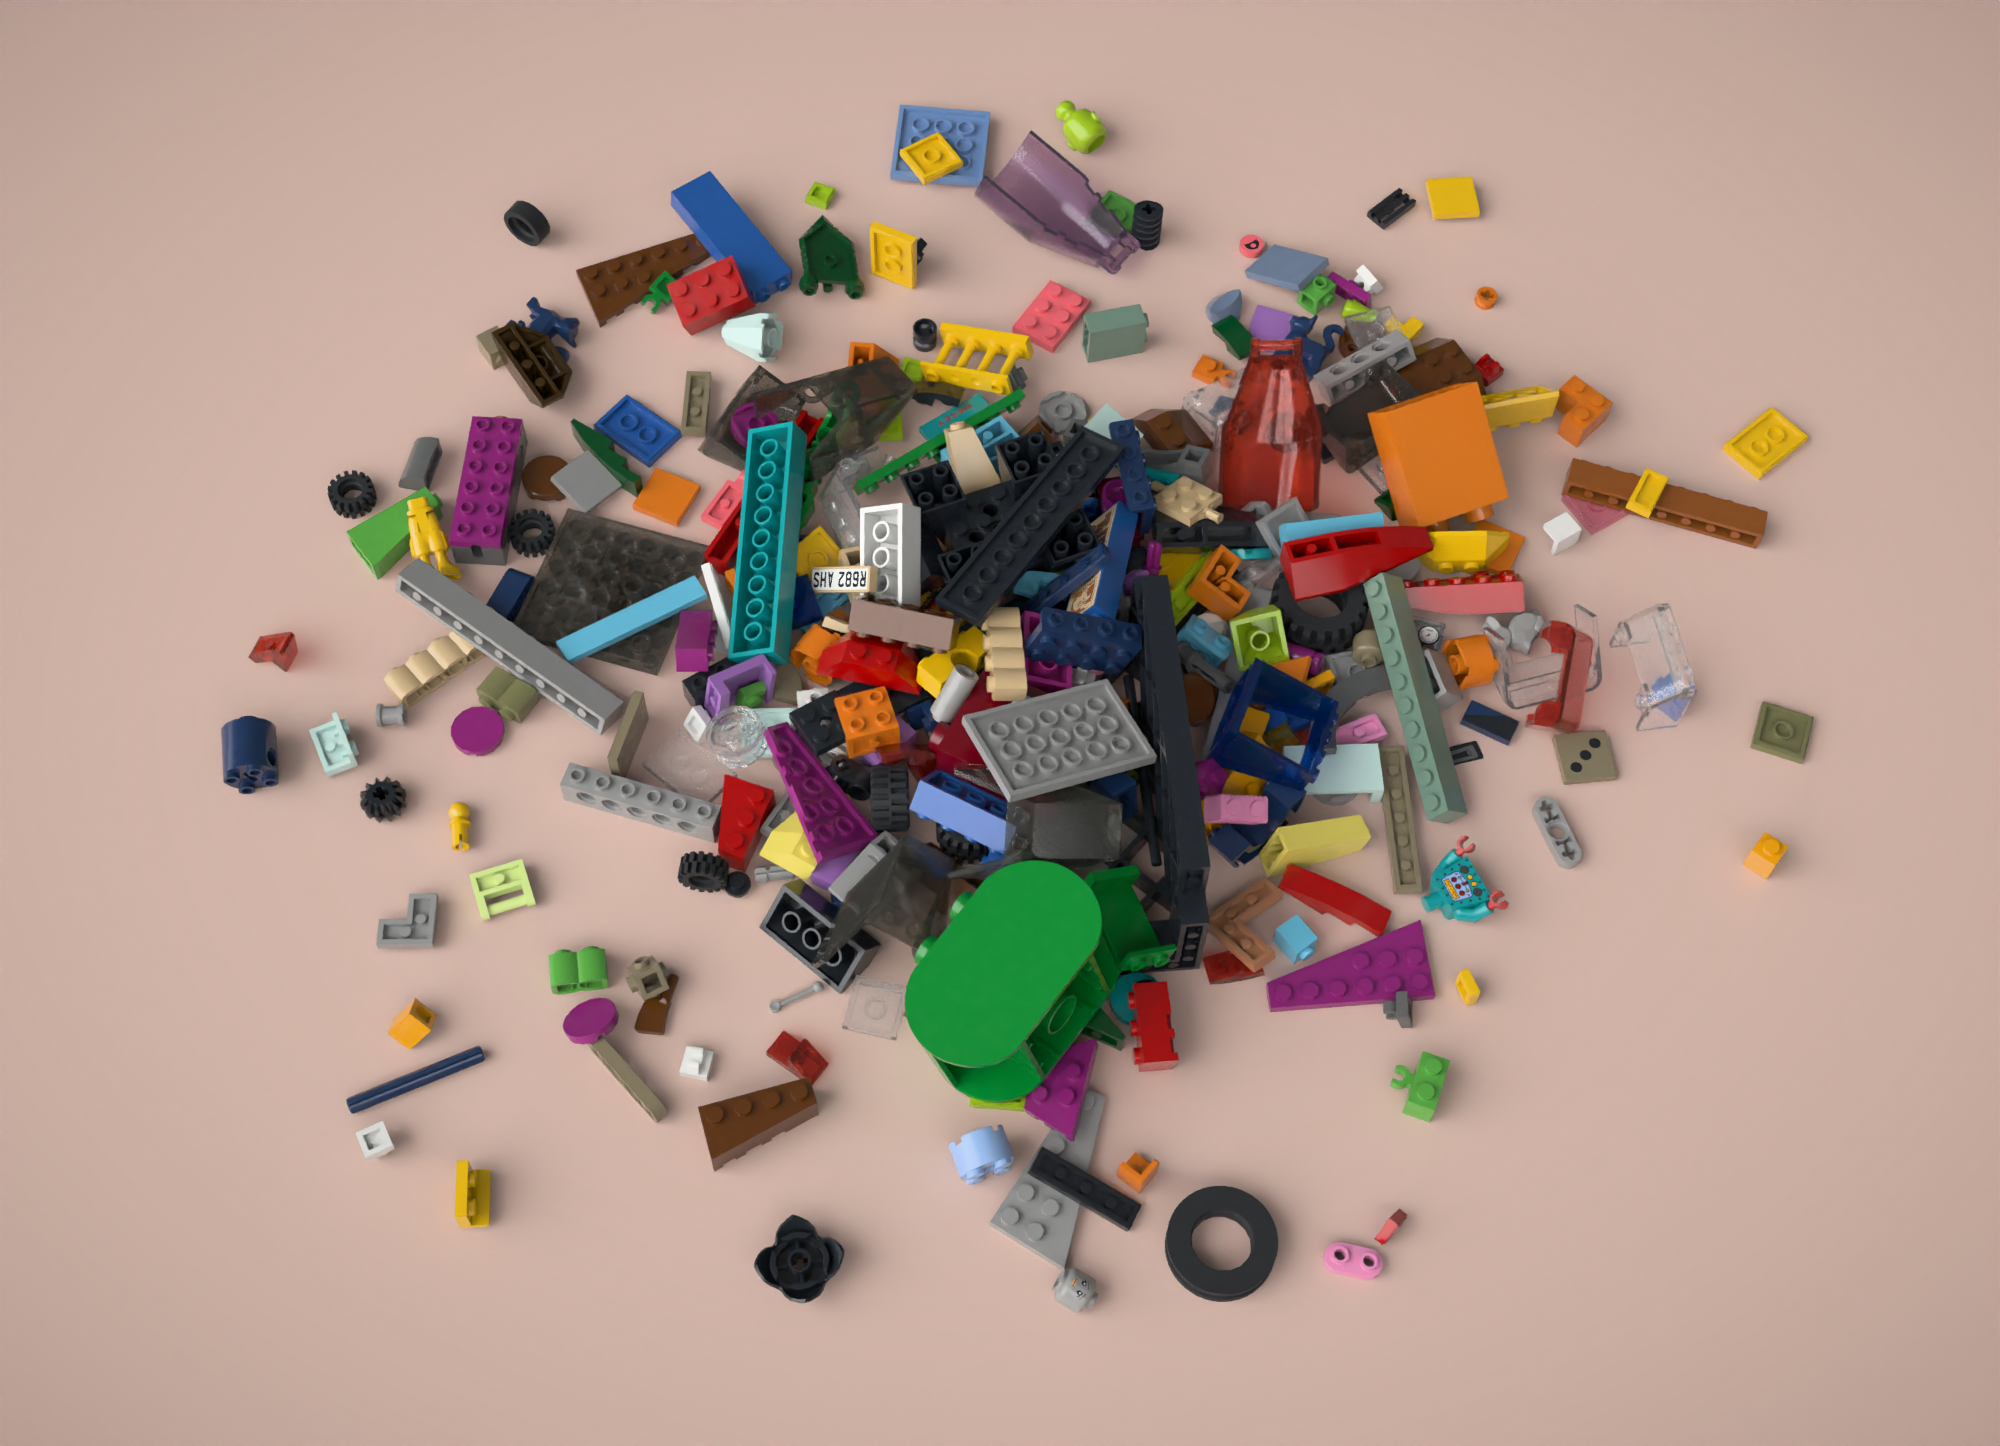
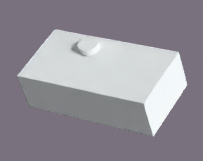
M898 503L860 508V566L878 567L877 592L870 593L876 595V599L890 598L896 600V606H900V604H913L920 607V507Z

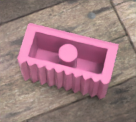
M1238 794L1206 796L1204 798V820L1206 823L1244 825L1267 823L1268 798L1266 796Z

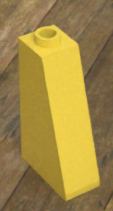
M1361 814L1277 828L1258 856L1267 877L1270 878L1283 874L1288 864L1304 868L1361 851L1371 838V835Z

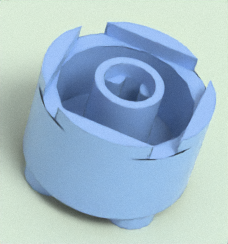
M998 1125L996 1131H993L992 1126L970 1132L961 1137L962 1143L957 1146L954 1141L949 1144L961 1180H966L968 1185L984 1180V1174L994 1171L995 1175H1000L1011 1170L1010 1164L1015 1159L1002 1125Z

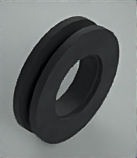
M1228 1186L1202 1188L1183 1199L1170 1218L1165 1237L1166 1259L1171 1272L1178 1282L1194 1295L1216 1302L1239 1300L1259 1289L1268 1278L1278 1252L1277 1229L1268 1210L1258 1199L1249 1193ZM1212 1217H1226L1237 1222L1245 1229L1250 1239L1251 1252L1249 1258L1240 1267L1232 1270H1215L1206 1266L1197 1258L1192 1247L1194 1229L1202 1221Z

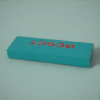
M977 393L960 403L958 408L953 407L920 426L919 432L928 441L944 432V429L950 428L951 423L963 421L990 405Z

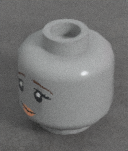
M1071 1268L1068 1271L1064 1269L1052 1288L1055 1291V1300L1075 1313L1082 1311L1085 1307L1090 1309L1098 1297V1294L1094 1292L1096 1281L1077 1268Z

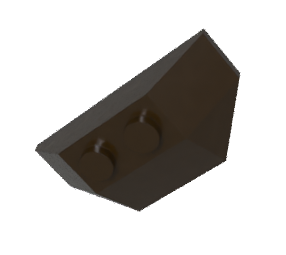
M514 322L491 332L506 368L531 403L545 408L564 398L573 372L546 334L521 327Z

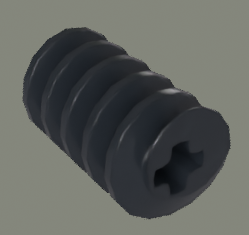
M1149 200L1140 201L1134 206L1131 234L1132 241L1145 251L1157 248L1160 243L1164 210L1161 204Z

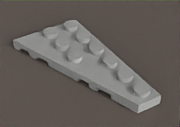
M1088 1088L1075 1142L1067 1140L1065 1135L1055 1129H1051L1039 1148L1043 1146L1078 1168L1088 1172L1105 1097ZM1037 1150L990 1221V1226L1063 1271L1080 1204L1027 1174L1038 1152Z

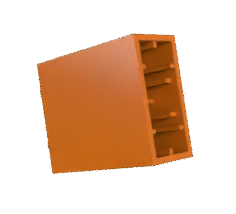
M1477 382L1453 384L1367 413L1399 526L1426 527L1427 532L1450 531L1447 519L1461 514L1464 516L1465 523L1489 518L1495 515L1492 503L1509 498Z

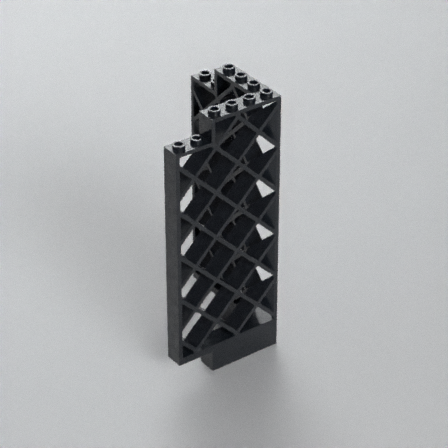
M1151 574L1133 579L1128 623L1138 624L1142 629V649L1120 674L1109 675L1105 673L1100 680L1108 679L1112 685L1126 672L1133 675L1140 682L1138 709L1141 729L1157 755L1155 763L1147 765L1151 792L1156 797L1155 820L1160 851L1164 854V876L1156 883L1140 871L1141 874L1133 885L1146 894L1140 901L1145 913L1155 902L1170 912L1169 920L1149 922L1161 946L1175 944L1177 949L1169 958V962L1163 966H1147L1135 972L1131 970L1120 971V975L1199 969L1210 924L1205 891L1211 866L1168 575L1159 576ZM1137 768L1125 771L1138 786ZM1091 781L1074 786L1073 790L1077 789L1101 807L1091 792ZM1102 807L1083 828L1060 812L1053 825L1072 840L1052 860L1028 842V838L1042 824V822L1032 818L1020 838L1022 860L1048 861L1064 866L1083 847L1109 866L1107 869L1131 866L1132 864L1129 862L1148 842L1145 820L1135 814L1121 822L1138 834V836L1118 855L1093 836L1098 828L1109 818Z

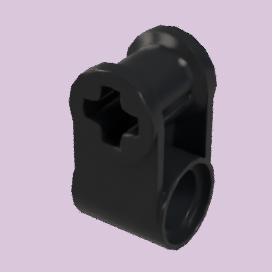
M845 755L835 756L831 764L825 768L833 779L836 775L838 776L835 781L845 794L859 801L869 799L871 793V768L849 759Z

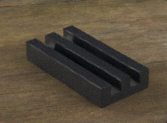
M1398 188L1370 209L1367 217L1384 230L1415 207L1416 200H1410L1407 193L1403 195V190ZM1402 203L1405 204V205H1403L1401 208H1399L1397 211H1395L1393 214H1391V213L1394 211V209H1396V208H1397L1398 206H1400ZM1391 214L1385 220L1381 221V219L1384 218L1386 215Z

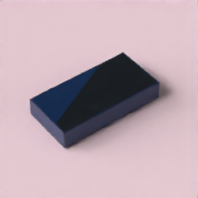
M1471 700L1460 724L1508 746L1519 725V721Z

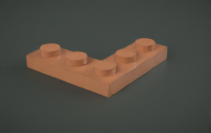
M1263 877L1209 914L1210 924L1208 932L1254 973L1274 960L1276 956L1275 951L1245 924L1283 899L1282 891L1266 877Z

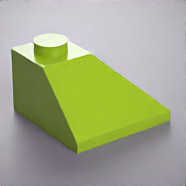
M1275 605L1248 610L1229 620L1239 672L1290 660L1281 611Z

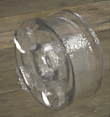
M732 706L725 708L711 719L706 729V742L709 748L712 750L717 761L729 768H743L755 763L765 753L768 746L764 736L766 728L762 724L759 715L749 707Z

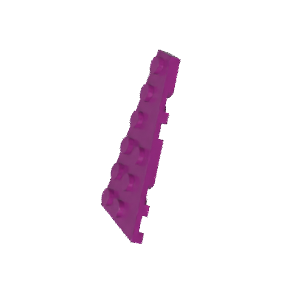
M788 722L767 727L764 733L765 739L818 865L865 849L869 843L879 836L874 828Z
M1421 920L1274 979L1266 984L1270 1012L1383 1004L1385 1001L1396 1002V992L1408 991L1412 1001L1433 1000L1435 997Z

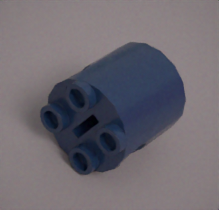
M242 716L239 719L226 723L221 728L223 782L231 787L238 788L241 794H252L256 788L276 786L279 782L276 726L266 719L255 716Z

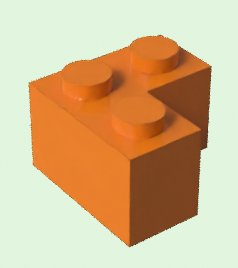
M1574 375L1559 388V398L1555 408L1565 415L1557 434L1577 448L1606 421L1613 402Z
M1221 544L1207 557L1186 593L1211 612L1221 617L1222 620L1228 622L1241 611L1251 594L1250 591L1231 578L1242 559Z

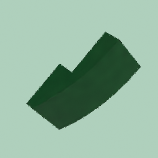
M1229 315L1211 325L1213 333L1226 343L1227 351L1239 361L1260 350L1251 334L1234 316Z

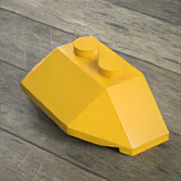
M1428 532L1434 549L1419 556L1420 562L1431 572H1439L1441 574L1460 571L1473 574L1474 572L1483 571L1507 548L1510 537L1509 532Z

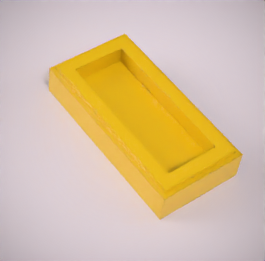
M1646 467L1625 508L1649 518L1669 478Z

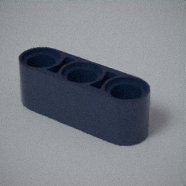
M509 568L486 605L492 607L498 614L514 623L534 590L535 576Z

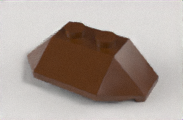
M1149 409L1132 418L1134 425L1144 434L1143 438L1154 450L1184 449L1189 444L1210 449L1212 453L1213 442L1186 409Z

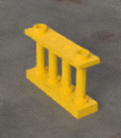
M942 322L939 331L944 343L934 363L921 361L919 365L925 381L943 382L959 387L1009 395L1013 393L1009 374L1017 359L1030 360L1034 351L1030 338L1026 335ZM952 348L964 349L956 366L944 365ZM974 351L986 352L977 370L966 368ZM996 355L1008 356L999 374L987 372Z

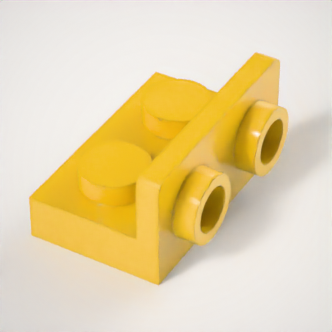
M469 1160L456 1161L455 1219L460 1228L488 1227L490 1225L491 1171L490 1169L473 1170Z

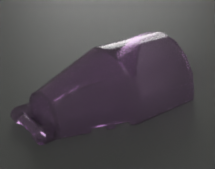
M1032 130L992 181L985 175L975 191L974 197L1028 242L1095 268L1101 266L1110 274L1118 273L1123 262L1140 248V242L1126 230L1111 209L1107 210L1101 202L1102 196L1099 192L1094 193L1088 185L1090 180L1087 176ZM1118 245H1121L1124 249L1114 258L1111 254Z

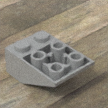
M885 830L869 843L830 885L828 891L865 922L870 924L917 883L927 864Z

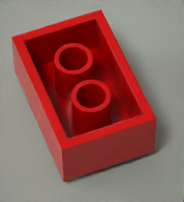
M732 255L667 284L682 326L691 336L756 307L741 267Z

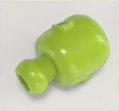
M1065 100L1056 108L1055 115L1059 120L1065 122L1063 125V135L1068 140L1067 145L1074 151L1078 150L1082 154H1089L1103 144L1107 137V129L1101 122L1102 119L1095 115V111L1091 112L1086 108L1076 111L1075 105L1071 101Z

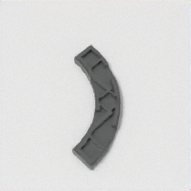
M1385 665L1371 667L1346 677L1331 688L1321 699L1315 709L1309 729L1308 747L1310 756L1336 754V731L1342 716L1362 697L1392 690Z

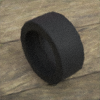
M516 201L504 214L506 227L518 240L527 245L537 246L550 233V225L546 217L528 202Z

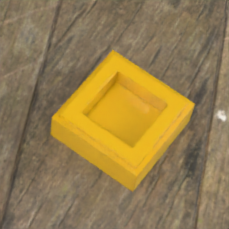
M1468 968L1459 972L1454 983L1467 1006L1475 1004L1481 993Z

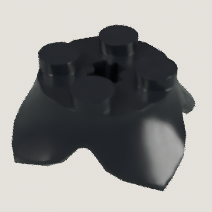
M791 1215L779 1226L774 1244L759 1252L754 1268L763 1282L780 1290L790 1301L808 1303L821 1295L826 1283L839 1271L845 1251L837 1240L831 1237H820L815 1227L808 1220L797 1215ZM798 1259H803L804 1263L808 1262L802 1269L793 1267L797 1264Z

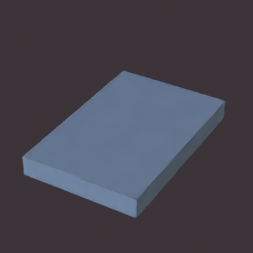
M1274 244L1245 270L1247 278L1300 292L1329 265L1326 257Z

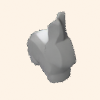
M1537 609L1514 615L1507 627H1502L1494 616H1488L1481 631L1494 638V644L1500 651L1505 652L1511 647L1513 650L1527 656L1532 643L1541 633L1545 621L1540 617Z

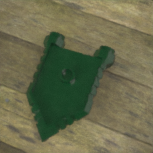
M822 215L799 238L804 275L799 282V289L804 295L812 296L817 292L818 283L823 284V291L826 293L832 292V284L845 285V292L849 298L859 299L863 295L864 284L858 274L857 259L854 255V243L846 236H843L844 234L838 231L837 227H833L834 225Z

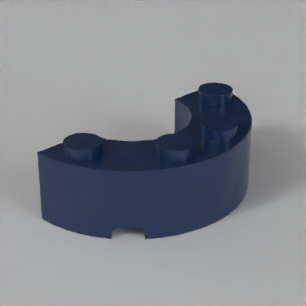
M1284 771L1277 777L1271 776L1263 786L1264 790L1261 796L1268 798L1267 823L1255 825H1229L1226 823L1221 829L1219 827L1215 828L1208 836V844L1233 867L1238 868L1240 866L1238 862L1245 865L1257 857L1277 828L1288 825L1289 822L1285 819L1291 811L1296 813L1300 808L1307 791Z

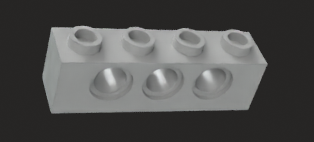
M1397 329L1313 375L1320 395L1332 406L1417 359L1410 340Z

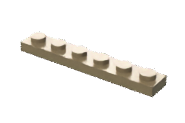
M1404 746L1379 747L1384 784L1382 804L1394 894H1421L1423 888Z

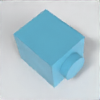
M1296 914L1276 928L1273 941L1289 960L1295 964L1301 959L1303 961L1308 960L1316 952L1315 947L1318 937Z

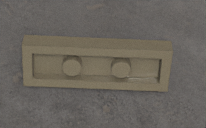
M687 371L681 436L706 437L712 381L711 372Z

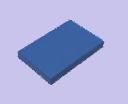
M627 394L594 424L595 431L613 440L615 445L648 468L682 438L680 430Z

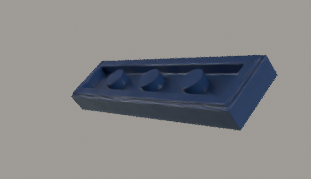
M1104 543L1095 547L1023 604L1024 611L1040 614L1044 607L1052 608L1112 561L1108 547Z

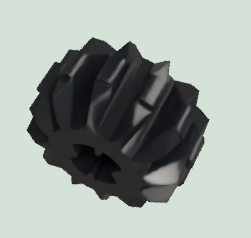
M386 776L383 781L376 777L373 785L366 783V790L360 792L362 799L360 806L369 819L375 817L376 821L380 823L383 818H387L391 822L393 815L401 816L400 809L406 808L405 798L407 795L405 789L401 788L400 782L397 780L392 782Z

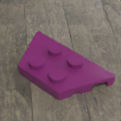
M1096 1039L1070 1046L1042 1084L1027 1095L1024 1105L1027 1114L1036 1120L1043 1121L1047 1127L1057 1130L1071 1142H1075L1099 1046Z

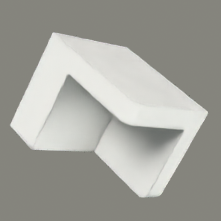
M1567 512L1550 520L1543 526L1545 532L1554 541L1551 549L1553 555L1576 544L1582 531L1581 527Z

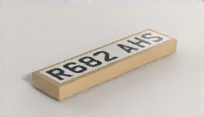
M811 567L810 593H876L878 567Z

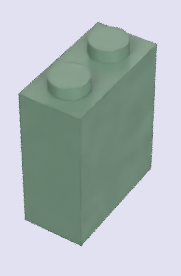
M1140 304L1084 314L1082 347L1088 363L1143 353L1144 343L1147 342L1146 327H1149V319L1147 313H1143Z

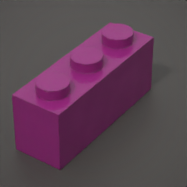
M712 610L681 611L675 646L677 672H706L709 670V662L714 661V648H716V636L718 635V622L713 620Z

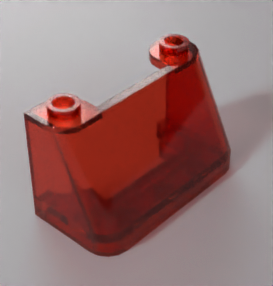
M1550 620L1541 626L1540 638L1549 642L1551 646L1550 653L1563 655L1556 701L1540 703L1534 714L1526 715L1525 727L1568 734L1576 731L1580 725L1593 650V640L1587 632L1571 624Z

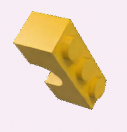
M973 626L966 632L962 631L958 634L956 648L947 651V654L934 653L929 658H923L917 666V683L937 698L955 665L967 666L976 673L985 667V656L988 655L987 651H983V635L985 634L976 626Z

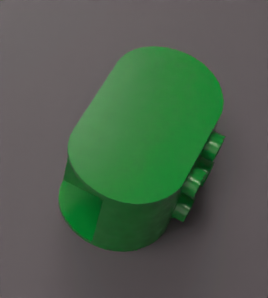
M1039 860L1022 861L1003 867L987 877L975 893L971 891L962 893L952 906L950 911L952 922L940 937L936 935L929 936L918 948L915 955V963L918 965L910 975L905 992V1012L910 1029L943 1078L960 1093L988 1103L1012 1102L1029 1095L1037 1089L1111 994L1120 975L1119 969L1102 936V912L1091 888L1082 878L1068 868L1056 863Z

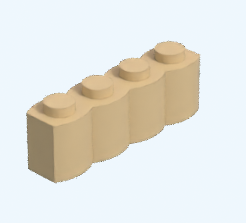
M997 607L981 626V631H986V635H983V651L988 652V655L985 656V672L990 673V676H987V692L992 693L993 701H1022L1026 698L1027 676L1019 607Z
M451 630L449 635L432 641L427 650L413 654L405 665L389 670L383 680L386 688L399 703H405L406 708H409L422 700L426 694L440 688L448 679L454 678L469 665L481 660L486 654Z

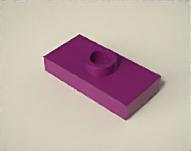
M1333 271L1327 278L1336 284L1335 294L1345 300L1355 299L1364 306L1371 307L1370 293L1361 289L1355 281H1348Z

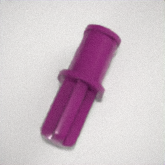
M1150 541L1148 543L1146 560L1142 564V568L1147 570L1149 575H1159V572L1162 571L1160 561L1163 546L1158 541Z

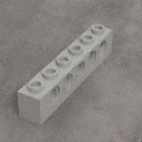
M571 762L560 783L562 795L566 801L715 843L720 831L722 806Z

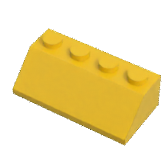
M1542 385L1481 395L1491 432L1498 430V426L1506 425L1507 428L1521 426L1520 422L1540 423L1544 421L1543 418L1552 417L1559 398V391Z

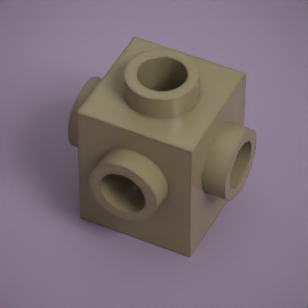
M652 955L649 957H639L632 962V965L627 967L630 974L626 978L632 993L637 991L644 1001L656 997L669 989L665 979L669 976L663 962L658 963Z

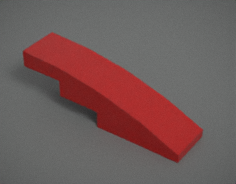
M1292 864L1286 866L1278 885L1279 889L1323 915L1328 912L1349 926L1356 923L1377 937L1383 934L1392 912L1342 884Z

